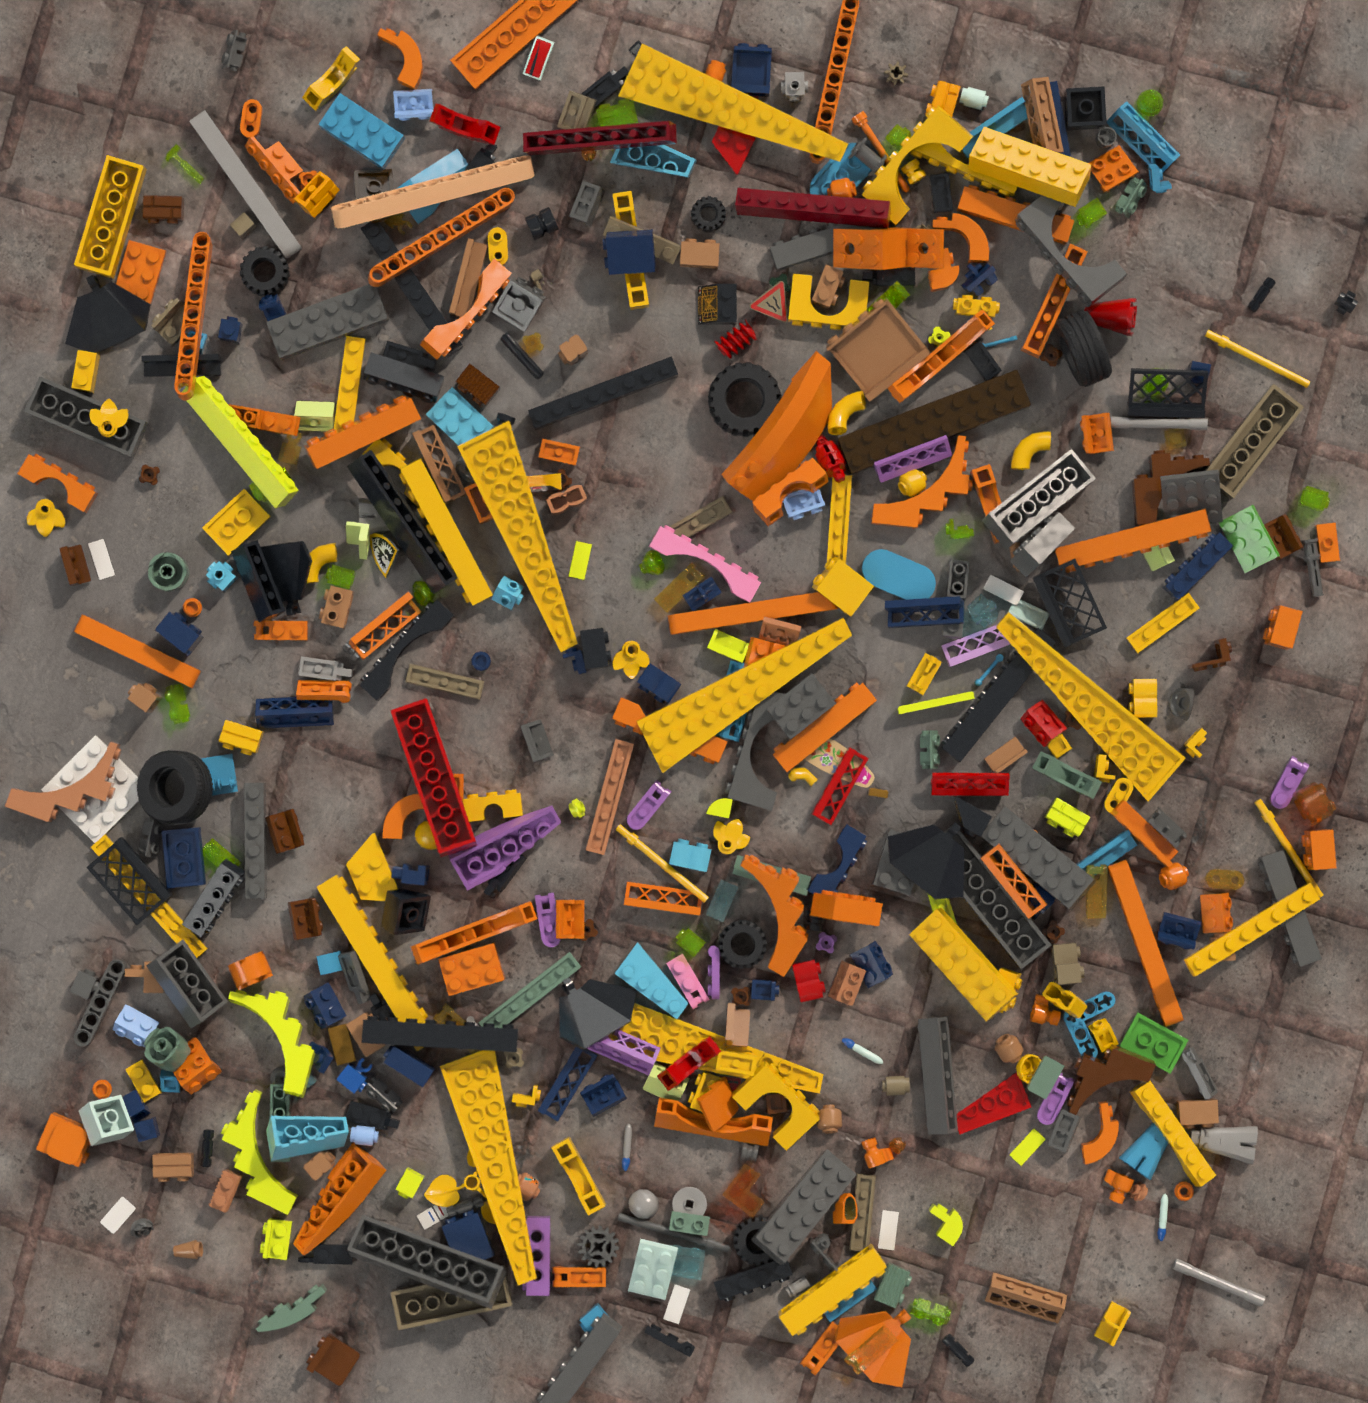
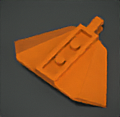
M903 1309L894 1318L886 1311L840 1318L835 1336V1341L872 1382L902 1387L911 1338L900 1325L911 1319L908 1312Z

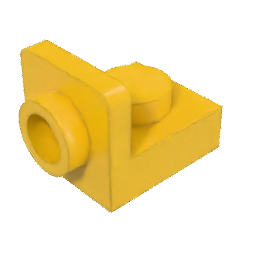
M1198 728L1183 744L1186 747L1185 751L1192 758L1195 756L1200 758L1202 756L1195 746L1199 747L1206 740L1204 736L1207 732L1203 728Z
M1096 754L1094 777L1098 778L1101 782L1110 783V779L1115 780V776L1104 774L1105 771H1108L1109 760L1106 759L1107 755Z
M1106 1018L1096 1020L1088 1026L1101 1052H1104L1106 1048L1110 1049L1111 1044H1119Z

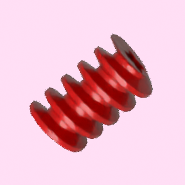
M744 319L746 325L738 323L739 330L735 327L732 328L733 334L726 332L727 339L721 336V343L714 341L724 357L727 356L732 359L731 352L738 354V347L744 350V342L750 346V338L755 341L757 340L754 330L746 319Z

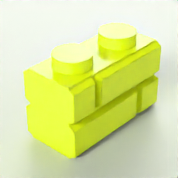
M1056 797L1044 818L1048 819L1047 824L1054 828H1057V826L1064 829L1063 833L1073 838L1074 835L1080 836L1090 816Z

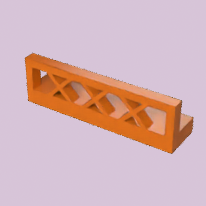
M409 591L349 640V645L362 660L367 658L421 613V610L412 601L413 596ZM407 604L415 611L411 616L402 615L403 607ZM390 618H399V626L396 628L388 627V620ZM375 630H385L382 640L373 639ZM362 641L370 642V650L365 654L357 646Z
M1122 800L1110 814L1129 830L1163 865L1170 868L1173 864L1171 859L1178 851L1125 800Z
M1000 844L981 857V860L1028 919L1047 905ZM997 850L1003 856L1002 863H999L993 856V853ZM1004 867L1013 868L1015 871L1014 878L1009 876ZM1016 882H1022L1027 886L1026 893L1020 890ZM1028 898H1036L1040 905L1035 908Z
M627 882L624 905L700 915L702 901L698 898L697 907L689 906L684 900L692 894L689 890ZM630 886L639 887L643 894L638 898L629 897ZM642 888H648L649 890L644 892ZM652 889L658 890L662 895L657 901H652L647 896V893ZM661 890L668 892L666 894H663ZM671 892H676L681 899L674 904L670 903L665 896ZM680 893H684L687 895L682 897ZM645 895V897H646L648 900L640 899V898H642V897ZM663 898L666 900V902H659ZM683 901L686 905H681L679 903Z

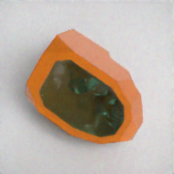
M844 1193L835 1204L833 1224H855L857 1219L856 1199L851 1193Z

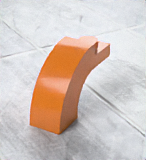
M1106 1101L1098 1102L1101 1119L1099 1134L1092 1141L1081 1143L1083 1163L1085 1165L1096 1162L1108 1154L1118 1136V1120H1110V1117H1113L1112 1106H1108Z

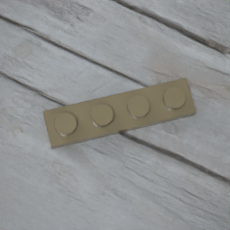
M610 216L603 235L606 236L607 232L643 229ZM653 234L655 257L674 264L681 245Z

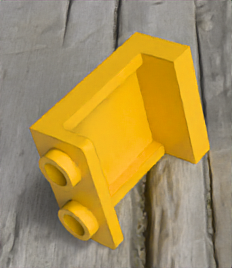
M834 557L827 561L822 574H818L815 577L812 588L851 617L874 586L842 560Z

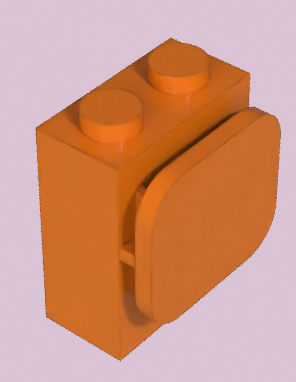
M53 1112L48 1119L36 1150L66 1164L80 1167L82 1163L86 1164L90 1154L87 1151L91 1144L83 1124Z

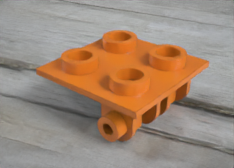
M1120 145L1089 162L1091 164V172L1101 184L1100 188L1103 192H1109L1113 187L1120 186V183H1125V180L1135 177L1134 175L1139 173Z

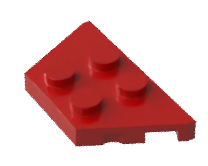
M719 126L711 143L729 164L733 172L738 175L756 137Z

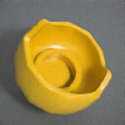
M428 820L423 821L415 830V840L426 850H437Z
M1026 1054L1018 1061L1016 1071L1018 1077L1023 1082L1029 1084L1041 1062L1040 1058L1033 1054Z

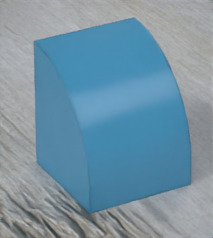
M341 951L316 956L320 975L342 970L338 958Z

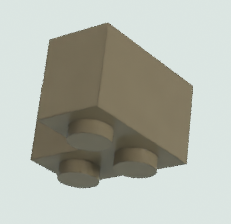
M1074 942L1051 944L1054 982L1058 985L1082 983L1081 978H1084V968L1080 966L1077 959L1081 957L1080 947H1076Z

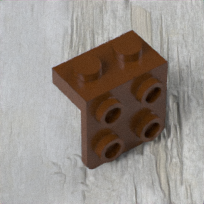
M1226 638L1215 640L1217 660L1188 665V668H1193L1194 672L1206 670L1207 665H1212L1213 668L1226 666V662L1231 661L1229 653H1232L1230 641L1227 642Z
M329 1333L326 1338L322 1336L317 1344L319 1350L316 1354L311 1353L306 1361L309 1364L306 1370L311 1373L316 1371L340 1386L359 1359L360 1353Z

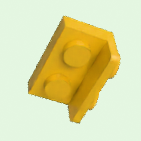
M703 1071L702 1075L698 1074L695 1085H698L696 1092H691L688 1103H691V1109L701 1111L697 1098L710 1091L709 1086L720 1080L721 1077Z

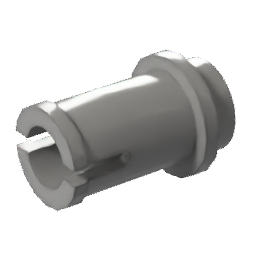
M805 1276L790 1285L788 1283L785 1289L790 1298H792L793 1296L797 1297L796 1294L810 1287V1284Z

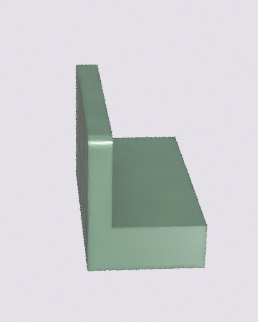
M1044 1056L1031 1078L1027 1090L1047 1099L1064 1065Z

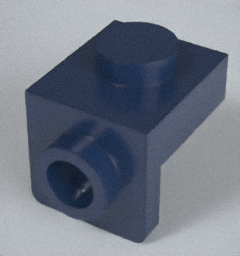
M269 294L259 300L260 311L263 310L267 321L286 315L278 294Z
M752 979L751 999L775 1001V997L779 996V985H776V981Z

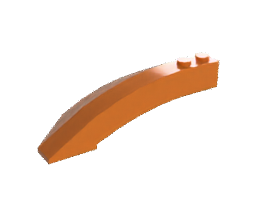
M817 351L791 379L792 382L756 435L721 474L728 484L753 502L757 496L766 493L773 484L779 483L788 473L794 472L828 423L829 414L832 411L831 363Z

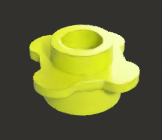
M935 327L932 336L928 338V342L939 347L951 335L949 332L942 331L940 327Z
M577 798L572 800V803L569 804V810L573 817L581 818L585 816L584 804Z

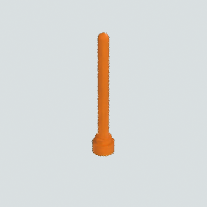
M862 111L851 120L855 126L857 125L859 128H862L880 157L885 154L887 155L884 162L887 166L890 162L887 160L889 155L867 124L868 117ZM898 172V184L903 192H908L910 188L900 172Z

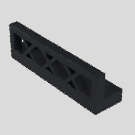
M199 354L196 376H221V356L219 354ZM178 355L141 356L144 363V377L176 376ZM185 368L182 373H190L191 368Z

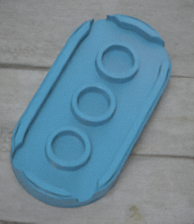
M857 142L848 143L849 145L840 162L830 159L815 175L810 184V194L828 196L827 188H830L831 181L841 178H849L850 181H854L856 188L863 182L871 169L855 156L851 159L848 158L851 153L850 151Z
M884 549L875 550L869 553L863 561L862 572L868 582L874 587L904 600L930 598L935 590L936 580L929 568Z

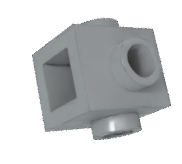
M785 72V82H781V93H785V99H789L792 102L801 101L805 93H808V81H804V72Z

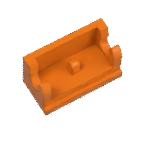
M556 900V939H584V900Z

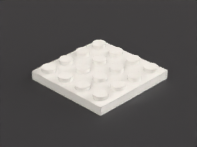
M95 735L41 790L43 792L56 791L81 780L96 767L108 746ZM120 758L114 761V774L112 778L107 780L115 783L113 788H116L112 799L109 798L108 801H102L86 795L87 803L80 812L58 805L94 843L107 834L139 802L137 796L138 776Z

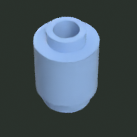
M357 1125L351 1128L350 1142H354L355 1145L373 1146L374 1143H378L379 1131H375V1127Z

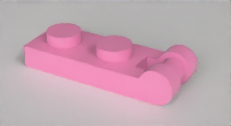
M683 953L666 963L693 1010L698 1007V1004L706 1003L710 1000ZM698 990L700 995L693 998L691 993Z

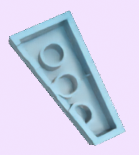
M666 145L616 149L610 163L689 178L697 160Z
M637 942L615 974L677 1019L688 1005L687 1000Z
M270 1116L266 1133L271 1161L344 1147L349 1133L346 1117Z

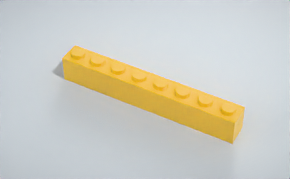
M419 458L400 468L401 473L398 475L403 484H408L410 488L408 494L412 501L416 500L420 506L417 508V511L421 518L425 517L429 524L426 525V528L431 536L434 534L438 541L435 542V545L440 552L443 551L447 557L445 560L457 576L455 580L457 586L462 585L465 591L462 595L466 603L471 602L473 606L492 596L493 594L422 460Z

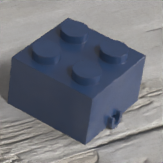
M168 612L155 628V631L184 654H187L186 657H188L204 638L201 635L202 631L194 624L188 625L186 623L187 618L179 612Z

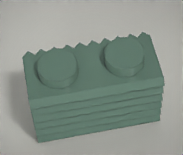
M888 1262L885 1268L886 1272L882 1275L875 1292L874 1300L896 1308L897 1304H902L905 1294H902L903 1289L909 1286L912 1276H909V1270Z

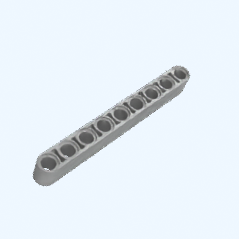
M204 110L192 118L189 122L285 258L288 259L303 249L207 112Z

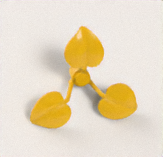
M469 1150L467 1153V1162L470 1166L475 1167L472 1155ZM477 1169L473 1175H468L464 1183L457 1187V1182L453 1177L440 1175L432 1181L424 1193L427 1200L441 1207L455 1205L460 1199L458 1190L464 1187L470 1191H479L487 1199L485 1192L480 1188L481 1181L477 1177ZM487 1200L481 1206V1214L487 1222L496 1224Z

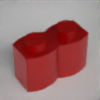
M815 959L792 964L800 1002L823 998V993L826 990L824 981L820 982L818 974H822L819 962L815 963Z

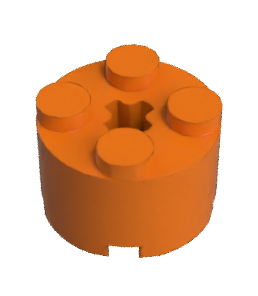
M263 951L228 965L238 991L273 976Z

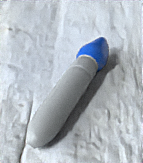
M629 1123L624 1131L622 1159L624 1171H627L630 1165L632 1127Z

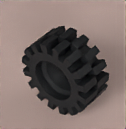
M701 197L692 207L691 218L693 224L699 230H703V232L718 230L725 221V207L716 197ZM711 207L715 210L716 217L712 221H705L701 217V211L704 208Z

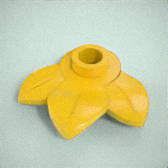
M107 399L102 404L100 410H90L92 424L98 427L100 434L104 437L114 436L118 428L126 424L129 415L127 409L118 410L111 399ZM108 424L112 427L110 431L105 430V426Z
M41 499L37 502L35 509L28 513L27 525H36L38 532L43 537H47L54 526L65 527V518L63 513L55 508L51 500ZM42 506H47L48 511H42Z
M627 641L623 644L621 651L615 654L612 666L614 670L623 669L627 677L634 679L639 668L647 667L650 661L647 653L640 649L637 642ZM629 647L633 648V652L631 654L628 652Z
M739 819L732 820L727 826L720 821L715 823L713 836L718 841V849L722 854L730 855L736 849H743L750 841V836L742 834L743 825ZM729 842L731 846L727 848L724 846V843Z

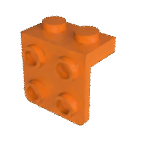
M196 1037L188 1041L191 1051L185 1062L173 1072L181 1087L191 1095L199 1091L209 1081L214 1080L222 1072L219 1066L210 1059Z

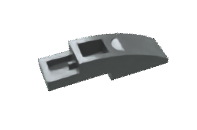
M950 560L946 597L960 596L964 601L965 609L969 562ZM959 609L952 610L947 616L950 619H959ZM963 624L943 625L942 637L961 639Z

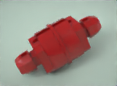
M821 435L816 441L817 447L815 448V457L818 464L825 470L828 477H833L838 483L845 480L844 471L846 470V461L843 453L833 441H828L825 436Z

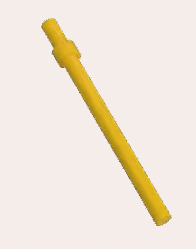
M1207 330L1205 337L1217 342V345L1220 347H1227L1306 388L1309 386V380L1230 341V338L1224 335L1220 336Z
M1261 799L1255 801L1254 803L1261 812L1264 822L1269 824L1306 883H1311L1319 898L1323 896L1322 891L1274 820L1275 816L1272 811L1267 809Z
M621 824L616 828V831L627 839L626 842L631 846H636L703 903L706 902L709 897L640 841L634 832H629Z

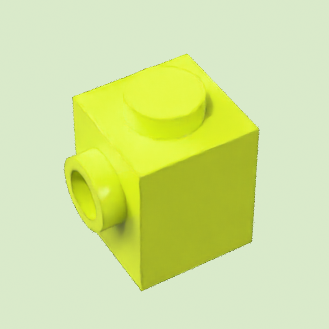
M407 1167L396 1187V1190L399 1191L398 1194L406 1199L409 1197L413 1198L425 1176Z

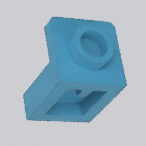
M1148 164L1150 188L1156 193L1167 192V189H1172L1169 181H1161L1163 180L1162 169H1159L1156 164Z

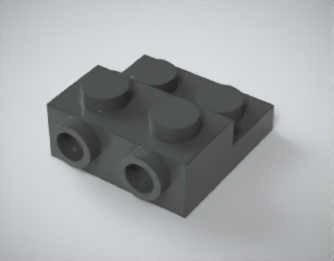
M513 277L507 284L492 312L525 332L546 297L541 289L537 287L532 289L526 285L527 281L525 279Z

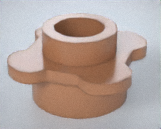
M1140 1181L1133 1185L1130 1191V1198H1134L1135 1201H1142L1148 1193L1146 1185Z

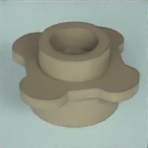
M517 1048V1052H504L506 1056L505 1066L507 1068H512V1066L522 1067L524 1065L522 1060L523 1050Z

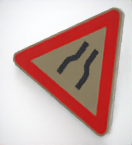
M779 281L754 300L749 307L772 318L786 322L787 310L784 282Z

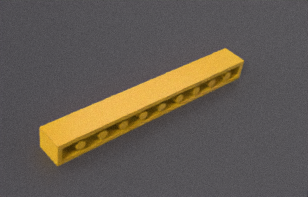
M335 875L317 886L318 891L395 1017L398 1018V1022H406V1018L418 1019L417 1023H425V1019L428 1018L426 1011L423 1007H418L416 1003L418 999L413 991L409 992L406 985H408L405 977L403 975L399 976L396 971L398 968L393 958H388L386 954L388 949L383 942L379 943L377 940V931L373 925L369 926L366 922L368 917L363 909L359 910L356 903H358L355 895L353 893L349 894L346 889L348 884L344 877ZM414 1046L416 1051L423 1048L421 1046Z

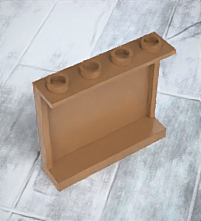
M887 298L876 301L872 305V310L861 313L857 317V322L846 325L842 329L843 333L839 336L834 335L827 341L828 345L826 346V349L834 355L864 392L869 402L930 355L927 347Z

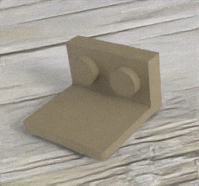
M178 298L175 300L171 299L165 306L166 310L162 314H157L152 320L153 324L151 325L172 346L181 337L185 305ZM194 313L189 316L190 319L197 317Z

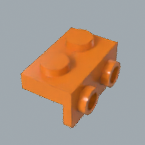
M1110 413L1083 415L1080 421V428L1084 434L1082 446L1086 454L1114 451Z
M1229 893L1200 895L1203 933L1231 931L1233 919L1230 915L1232 901Z

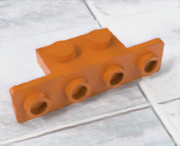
M254 136L250 137L245 144L248 153L256 159L261 169L266 171L271 177L272 182L281 189L284 196L292 204L296 203L294 198L300 191L291 180L303 171L302 168L279 141L265 150Z

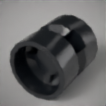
M549 207L540 210L539 215L531 214L525 217L534 240L544 237L545 232L550 234L559 230Z

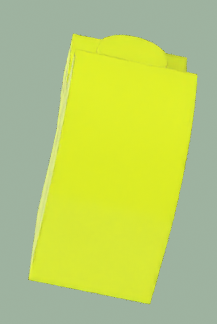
M932 1204L929 1212L944 1221L936 1235L954 1246L963 1229L960 1215L954 1208L948 1214V1209L941 1204L937 1206Z

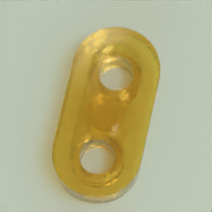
M1211 869L1205 875V882L1211 888L1236 890L1243 886L1244 876L1236 870ZM1214 875L1219 877L1218 882H1213L1212 878ZM1234 876L1238 878V882L1236 884L1232 883V878Z

